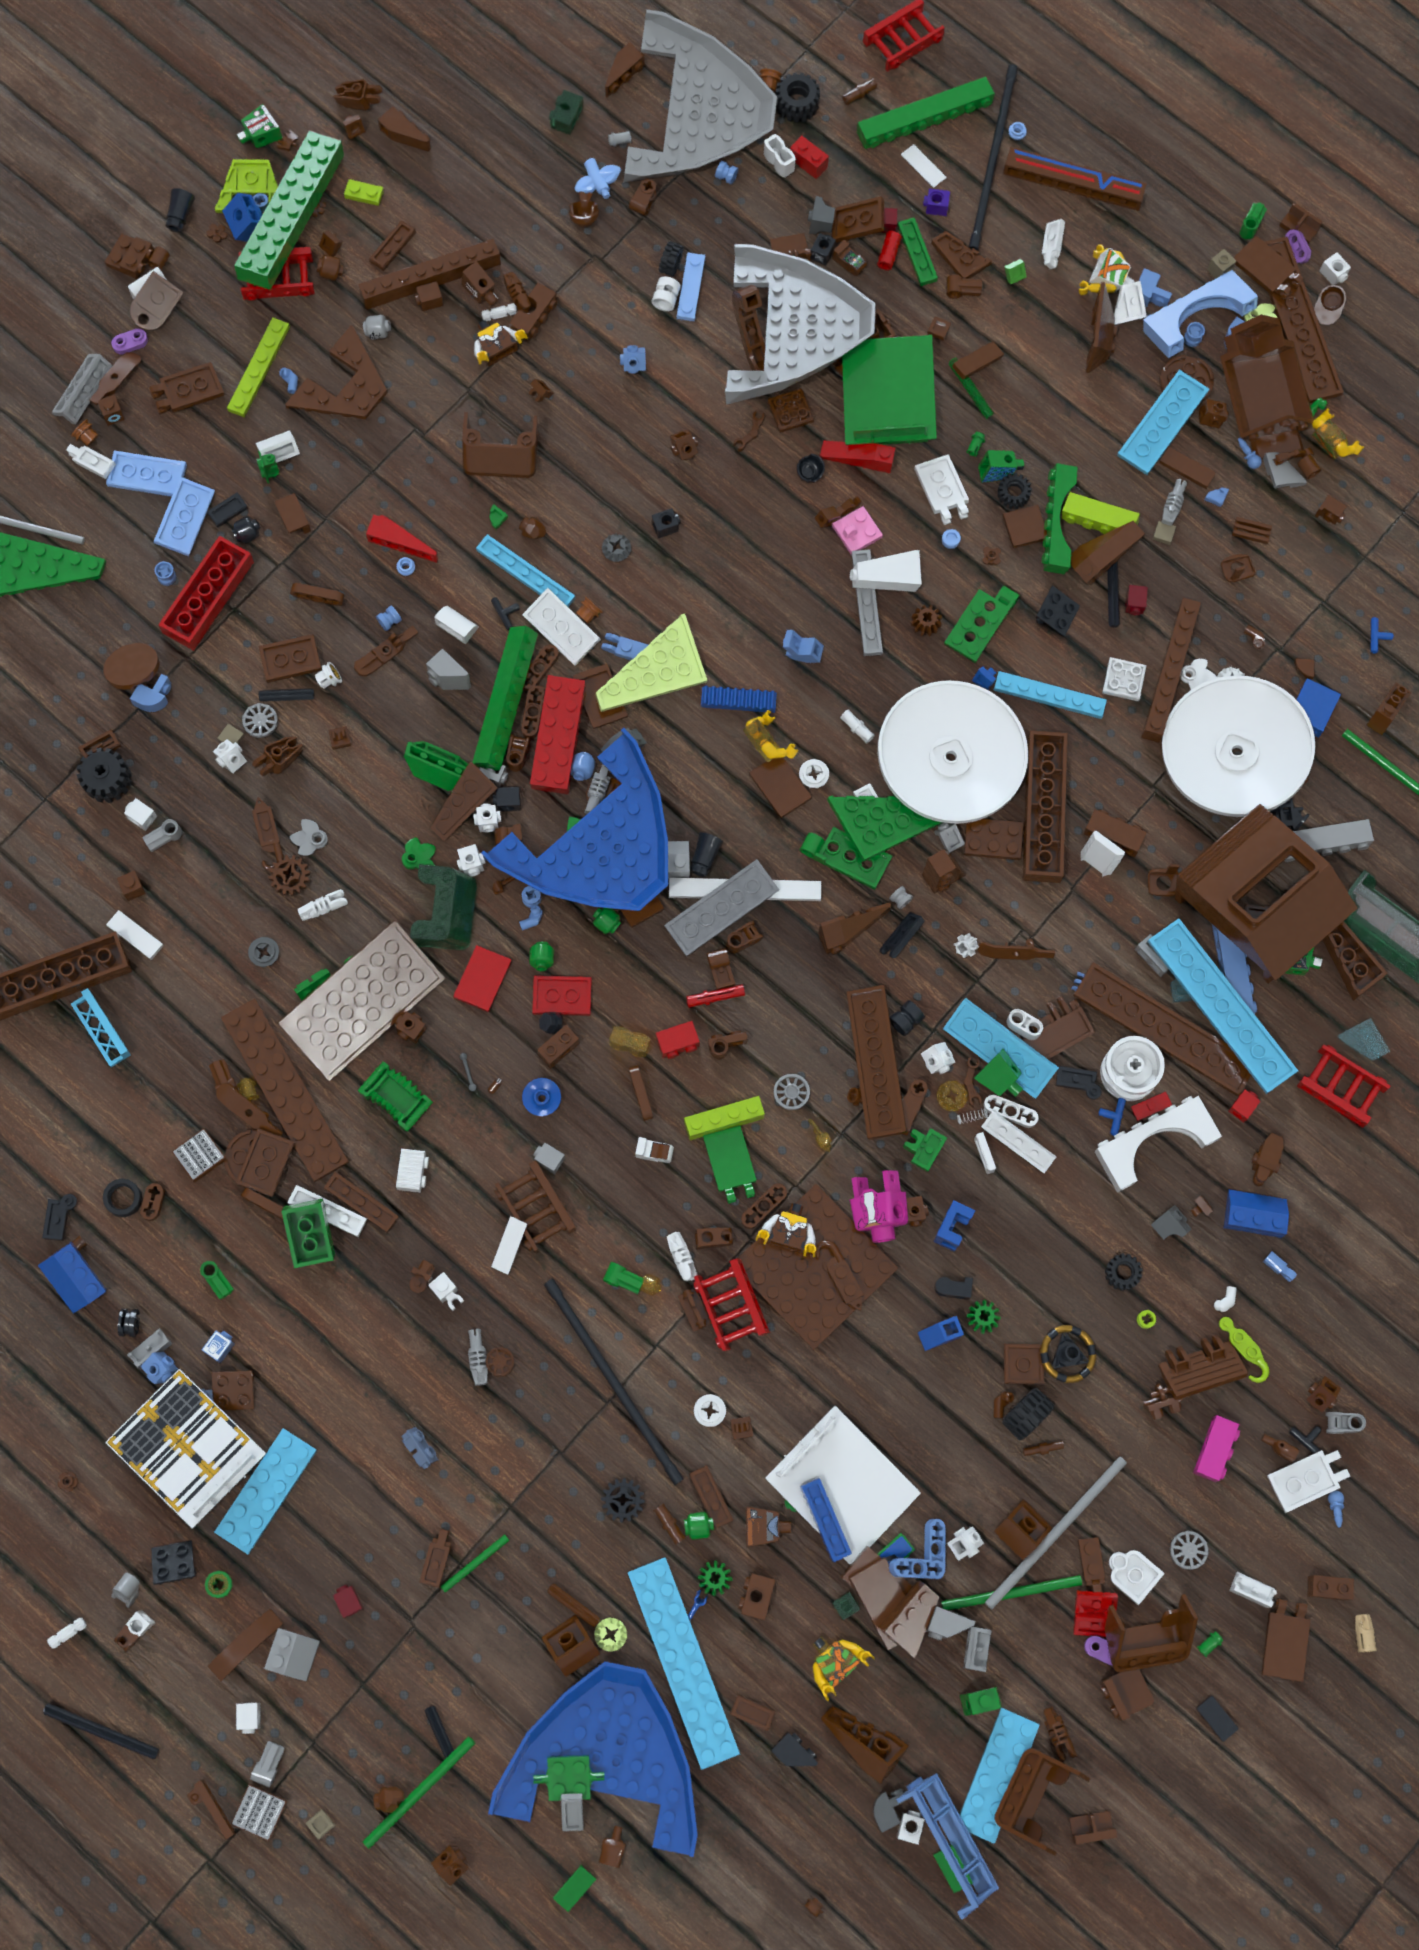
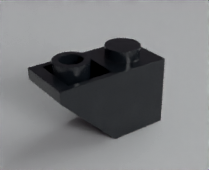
M787 1732L771 1749L773 1754L785 1766H816L818 1764L815 1760L817 1755L810 1748L805 1750L800 1745L803 1741L795 1733L791 1735Z

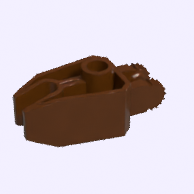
M364 79L343 82L335 87L337 94L333 95V98L343 107L367 110L371 104L380 103L381 97L373 94H381L383 89L380 85H368Z
M294 736L277 740L266 745L263 755L255 759L252 765L256 768L266 763V766L259 772L262 776L270 772L280 774L297 759L302 751L303 744L294 746L297 741V737Z
M1271 1133L1260 1145L1258 1153H1254L1251 1163H1253L1252 1170L1255 1171L1252 1180L1254 1185L1258 1187L1263 1185L1268 1177L1273 1173L1277 1174L1281 1166L1279 1160L1284 1148L1283 1137Z

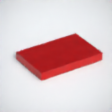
M476 945L453 998L489 1012L512 959Z
M534 976L533 1015L554 1012L559 1015L590 1016L592 978Z

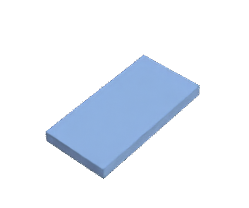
M114 451L112 460L116 466L108 475L106 484L109 487L172 497L179 478H184L187 464L183 461Z
M180 477L154 543L189 557L215 490Z

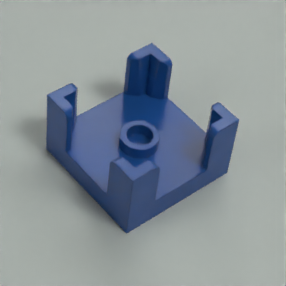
M953 1200L933 1242L955 1252L962 1240V1236L952 1232L956 1221L967 1225L975 1210Z

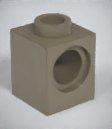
M1223 249L1211 259L1207 270L1216 279L1224 273L1233 270L1236 260Z

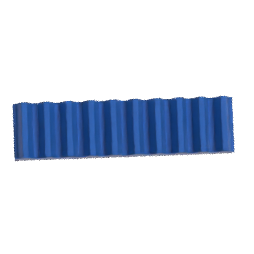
M705 685L702 687L701 707L766 712L769 710L771 713H775L777 693L775 691L768 692L767 690L762 692L758 689L753 691L752 689L745 690L742 688L738 690L737 688L731 689L730 687L724 689L723 687L716 688L712 686L710 688Z
M820 1478L801 1485L800 1489L804 1494L807 1506L810 1509V1513L813 1516V1520L832 1562L851 1555L852 1552Z

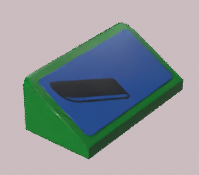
M900 1533L877 1555L881 1558L885 1557L888 1564H890L893 1559L907 1558L915 1549L906 1537Z

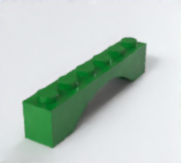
M1056 463L1048 474L1050 486L1047 489L1049 502L1045 509L1048 515L1044 524L1047 536L1043 540V547H1045V553L1042 556L1043 571L1065 574L1070 568L1071 549L1062 534L1060 511L1065 496L1076 485L1078 467Z

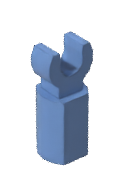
M1270 1252L1263 1261L1274 1272L1280 1273L1289 1282L1297 1276L1293 1270L1286 1266L1287 1263L1274 1252Z

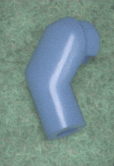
M282 368L279 374L288 383L287 392L294 394L297 391L298 377L290 369Z
M532 906L529 918L519 921L522 931L539 924L543 915L540 906Z

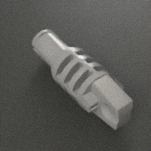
M1182 479L1176 480L1173 491L1168 494L1163 508L1161 521L1163 524L1172 526L1179 515L1184 501L1183 493L1187 486V482L1184 480L1182 485H1180Z
M603 764L600 772L594 773L588 791L589 800L585 809L586 814L594 809L605 797L611 777L607 776L608 769Z
M474 1329L468 1331L471 1347L468 1350L470 1371L475 1386L487 1384L488 1369L486 1366V1349L482 1346L481 1329H476V1336L474 1335Z

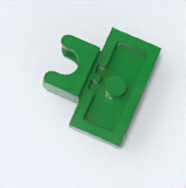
M931 1128L926 1136L913 1129L910 1135L916 1140V1143L905 1142L903 1148L915 1155L911 1161L912 1164L928 1172L947 1137Z

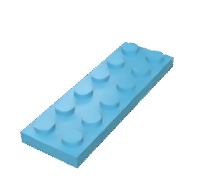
M1179 370L1123 445L1117 456L1148 475L1209 392V388Z
M967 998L962 1001L943 1028V1030L987 1063L1004 1049L1021 1071V1075L1016 1082L1035 1099L1059 1068Z
M283 1428L214 1533L249 1555L317 1450Z
M1000 1708L960 1812V1817L969 1833L995 1844L1001 1828L995 1822V1813L1022 1754L1027 1749H1031L1040 1724Z

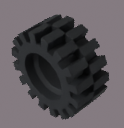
M672 241L667 243L659 263L660 273L674 277L683 256V245Z
M1014 473L1013 476L1008 474L1007 477L1004 476L1000 481L997 497L1000 503L1004 502V507L1009 505L1008 509H1012V506L1015 509H1018L1019 506L1022 508L1030 498L1032 487L1030 488L1031 483H1027L1028 479L1026 477L1022 479V474L1017 477V473ZM1010 486H1016L1020 488L1021 494L1019 496H1011L1007 489Z
M1130 1254L1116 1255L1106 1266L1105 1273L1107 1275L1106 1280H1109L1108 1284L1110 1286L1113 1285L1116 1290L1120 1289V1291H1128L1134 1288L1142 1278L1141 1272H1143V1269L1140 1268L1141 1263L1137 1262V1258L1131 1257ZM1126 1265L1130 1268L1131 1276L1129 1279L1123 1280L1117 1276L1116 1270L1118 1266Z

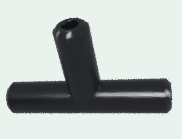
M494 597L491 599V603L505 628L509 631L513 625L508 615L518 611L520 607L518 603H515L503 609L498 598Z
M1315 1426L1306 1437L1295 1427L1290 1429L1289 1433L1311 1453L1315 1454L1321 1451L1312 1443L1321 1433L1320 1427Z

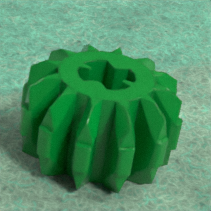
M983 1300L981 1306L976 1301L974 1303L975 1307H969V1311L972 1313L966 1315L967 1318L973 1319L968 1322V1325H976L973 1328L974 1332L980 1328V1333L984 1334L986 1328L991 1333L993 1331L992 1327H998L995 1321L1001 1319L1000 1316L994 1315L999 1312V1309H991L994 1306L993 1302L987 1306V1301ZM981 1313L983 1315L987 1314L986 1322H984V1319L980 1320Z
M714 1561V1568L707 1562L706 1566L709 1570L707 1571L701 1567L700 1571L705 1576H698L699 1580H705V1582L699 1584V1587L707 1585L708 1587L704 1591L706 1594L710 1588L713 1589L712 1596H716V1589L719 1590L721 1595L724 1594L721 1586L729 1589L730 1586L724 1582L732 1581V1577H725L731 1570L722 1571L726 1565L725 1563L721 1564L720 1569L717 1568L718 1561ZM712 1573L720 1575L721 1578L718 1579V1584L710 1582L709 1579L712 1577Z

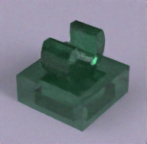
M850 1592L832 1602L842 1621L860 1610Z

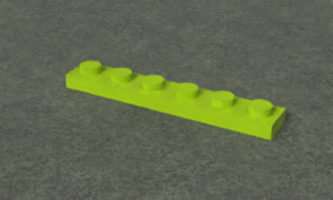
M272 318L227 407L229 412L245 418L290 328L289 323Z

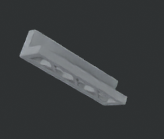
M88 354L52 413L55 416H63L70 423L76 424L90 403L89 399L98 390L99 381L113 365L100 354Z

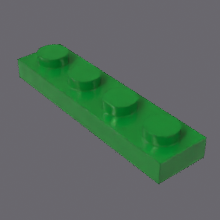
M915 217L898 222L897 227L920 286L937 282V274Z

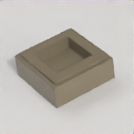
M1158 521L1153 540L1170 545L1176 526H1169Z
M227 724L217 739L221 743L229 740L232 744L235 742L239 744L244 737V733Z
M323 1809L305 1823L318 1840L335 1826Z

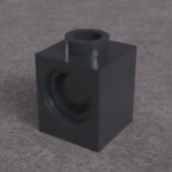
M819 233L811 248L810 259L826 266L835 249L836 239H833L830 235Z
M672 508L652 515V525L658 539L679 532L680 518L678 514H674ZM669 521L671 524L665 525L663 522Z
M519 787L496 789V794L493 795V805L497 806L498 811H521Z

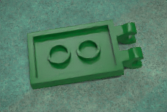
M741 1126L704 1135L703 1140L718 1191H725L728 1204L736 1202L733 1188L744 1186L747 1199L755 1197L751 1183H755L757 1180Z

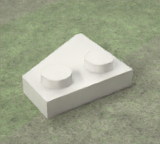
M1140 281L1121 285L1114 311L1115 324L1147 317Z

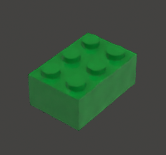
M323 1198L284 1206L281 1212L294 1268L333 1261L335 1251Z

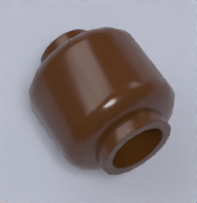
M323 255L318 260L316 272H319L321 278L335 281L338 275L342 276L344 265H340L341 261L338 257Z

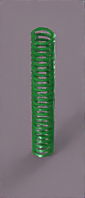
M953 358L949 362L950 368H952L956 377L966 388L965 390L972 397L973 402H975L987 420L994 412L987 405L988 403H986L983 396L979 394L980 391L973 385L974 382L970 380L971 378L962 379L958 376V373L952 367L954 363L952 361L957 358Z

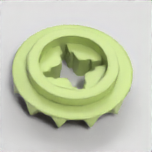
M606 1618L596 1626L594 1633L595 1641L605 1651H616L626 1642V1627L618 1619ZM606 1626L611 1631L618 1629L614 1635L616 1642L610 1638L603 1641V1638L607 1635Z

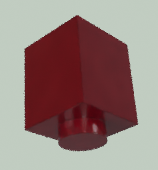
M884 208V231L878 233L896 232L898 208Z
M1129 585L1126 591L1125 613H1130L1131 615L1144 613L1147 604L1148 587Z
M346 1584L336 1589L337 1593L333 1597L343 1618H347L364 1609L353 1586L348 1587Z

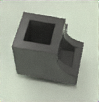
M816 196L813 211H809L808 221L811 222L809 234L816 235V233L822 231L831 233L835 208L825 205L823 197Z
M1176 1205L1151 1224L1163 1240L1171 1234L1179 1235L1182 1238L1192 1230L1186 1223L1188 1219Z

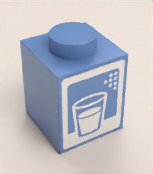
M215 1331L202 1348V1351L221 1364L235 1345L231 1341L233 1337L225 1331L221 1333Z

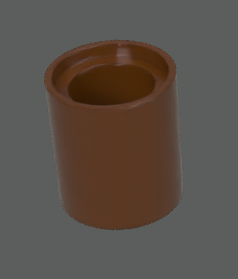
M157 246L147 263L153 269L158 267L162 271L170 257V253L164 248Z
M1312 455L1304 457L1297 463L1307 479L1315 477L1321 471Z

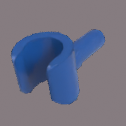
M701 1590L697 1591L694 1606L688 1614L689 1619H692L700 1606L706 1604L708 1594L704 1599L698 1597Z

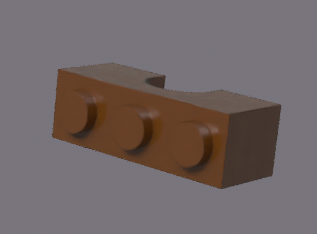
M540 283L536 284L528 296L531 306L536 310L532 313H524L518 310L509 323V328L515 331L521 329L525 331L528 338H523V340L529 342L531 338L537 335L539 326L546 322L548 313L555 309L558 302L556 292Z

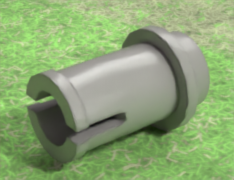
M612 132L611 135H608L609 145L616 147L618 144L631 143L630 132L617 134Z

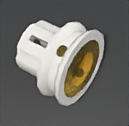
M331 662L323 665V670L315 674L318 684L323 689L331 684L336 686L337 683L342 682L339 672Z

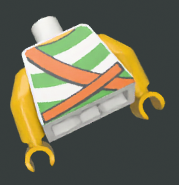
M1099 244L1096 246V250L1093 251V257L1098 259V262L1089 281L1091 285L1086 281H1082L1080 287H1085V289L1080 288L1078 290L1081 295H1086L1089 290L1098 293L1101 282H1105L1108 293L1116 292L1121 288V285L1134 282L1133 279L1127 276L1131 267L1120 251L1112 250L1111 248L1104 250L1103 245Z

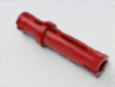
M743 984L709 992L705 990L700 994L686 996L688 1008L703 1004L707 1006L712 1002L745 996Z

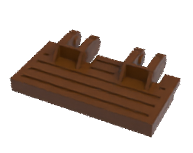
M1059 996L1057 998V1002L1064 1013L1061 1016L1058 1014L1053 1003H1047L1050 1013L1039 1019L1043 1025V1030L1038 1039L1028 1040L1018 1033L1014 1034L1045 1058H1052L1095 1033L1085 1012L1076 999L1068 1003L1072 1009L1070 1011L1063 997ZM1029 1027L1031 1033L1038 1032L1036 1027Z
M1217 1334L1213 1335L1212 1342L1216 1350H1213L1206 1338L1202 1339L1201 1346L1205 1354L1200 1350L1187 1355L1183 1347L1179 1346L1176 1348V1353L1180 1362L1176 1360L1171 1350L1165 1351V1356L1171 1369L1167 1362L1158 1364V1367L1175 1401L1248 1376V1371L1230 1341L1222 1343Z

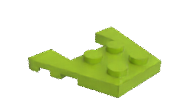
M233 159L226 177V183L220 193V199L215 206L216 213H223L222 210L232 200L233 195L237 193L249 195L263 193L269 196L270 202L278 187L269 160Z

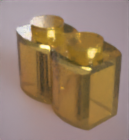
M616 1026L613 1027L609 1044L618 1051H629L634 1056L646 1057L650 1047V1038L643 1033H632L627 1028Z

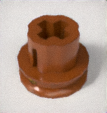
M761 69L759 77L775 93L782 74L774 69Z
M86 419L74 430L71 437H75L76 441L81 440L86 446H89L96 440L98 434L92 429L93 424L88 423V419Z
M585 597L584 601H581L583 605L576 612L586 623H589L595 616L599 618V614L603 613L587 597Z

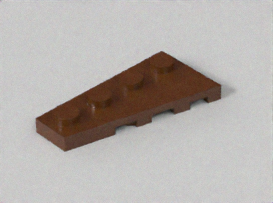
M471 760L430 826L443 841L476 810V807H479L497 789V786Z

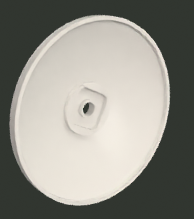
M1250 676L1219 677L1193 688L1172 709L1162 738L1164 765L1176 788L1197 806L1219 815L1245 817L1258 804H1262L1268 811H1271L1286 803L1305 783L1315 755L1313 728L1299 702L1281 687L1269 681ZM1234 748L1241 749L1242 754L1234 755L1232 753V750Z
M938 681L910 691L891 708L879 734L878 761L881 773L889 789L906 807L934 821L959 824L984 819L999 811L1013 798L1025 776L1028 763V746L1020 721L1011 708L998 696L971 683ZM949 753L953 754L956 759L949 761L946 755Z

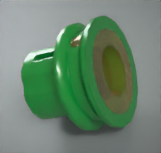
M222 1571L212 1572L205 1581L207 1593L215 1598L227 1596L233 1586L230 1575ZM219 1579L224 1582L221 1590L215 1587Z

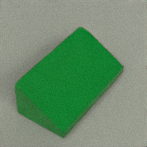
M950 1844L949 1846L952 1852L954 1853L959 1865L963 1869L964 1865L962 1864L953 1845ZM942 1850L933 1854L953 1893L962 1890ZM967 1874L966 1877L970 1885H972L973 1882L970 1876Z
M580 1865L554 1895L553 1899L569 1912L595 1882L596 1878L585 1867Z

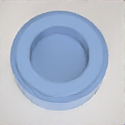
M954 529L946 530L942 536V543L946 548H956L960 543L961 536Z

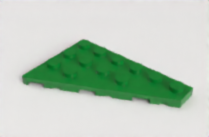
M0 532V597L6 594L24 593L26 590H40L45 587L66 585L65 583L75 581L84 582L88 579H101L106 560Z
M829 796L827 798L829 805L863 862L943 823L915 813L894 796H888L887 798L875 796Z

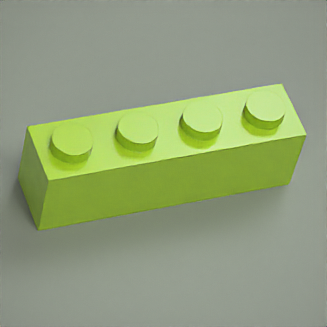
M1070 492L1062 510V519L1070 524L1076 523L1086 529H1095L1105 534L1131 521L1138 525L1139 513Z
M756 1096L685 1117L684 1124L689 1140H694L707 1134L762 1120L765 1113L760 1097Z

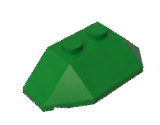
M408 742L406 745L404 758L413 776L447 791L453 790L468 765L460 756L428 742Z

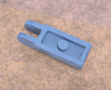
M606 633L605 639L618 645L616 648L613 645L604 643L601 648L606 652L615 654V656L633 660L648 644Z

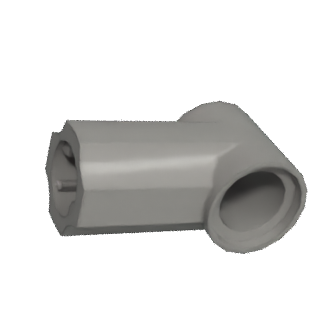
M168 819L159 828L142 838L150 851L153 852L170 841L178 840L182 835V829L176 821ZM171 827H176L173 833H168Z
M268 1741L260 1761L254 1767L250 1780L270 1788L275 1779L276 1768L285 1747Z

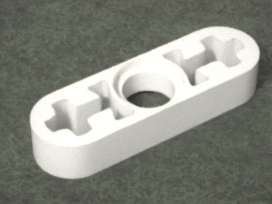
M989 1095L984 1101L983 1107L986 1108L988 1113L991 1114L994 1110L1006 1120L1023 1127L1031 1128L1038 1121V1114L1035 1110L997 1095ZM995 1100V1104L1000 1107L1002 1103H1004L1005 1105L1002 1108V1113L998 1112L1000 1110L999 1107L995 1106L993 1109H991L990 1104L988 1102ZM1009 1106L1014 1107L1016 1115L1008 1116L1005 1109ZM1020 1110L1023 1111L1021 1115L1028 1116V1114H1031V1118L1034 1119V1121H1030V1123H1027V1119L1022 1116L1020 1117V1120H1018L1017 1117L1020 1114Z

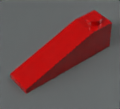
M823 441L820 457L825 460L890 473L896 448L874 443L845 445V442Z
M373 514L366 532L368 542L432 562H438L437 552L388 517Z

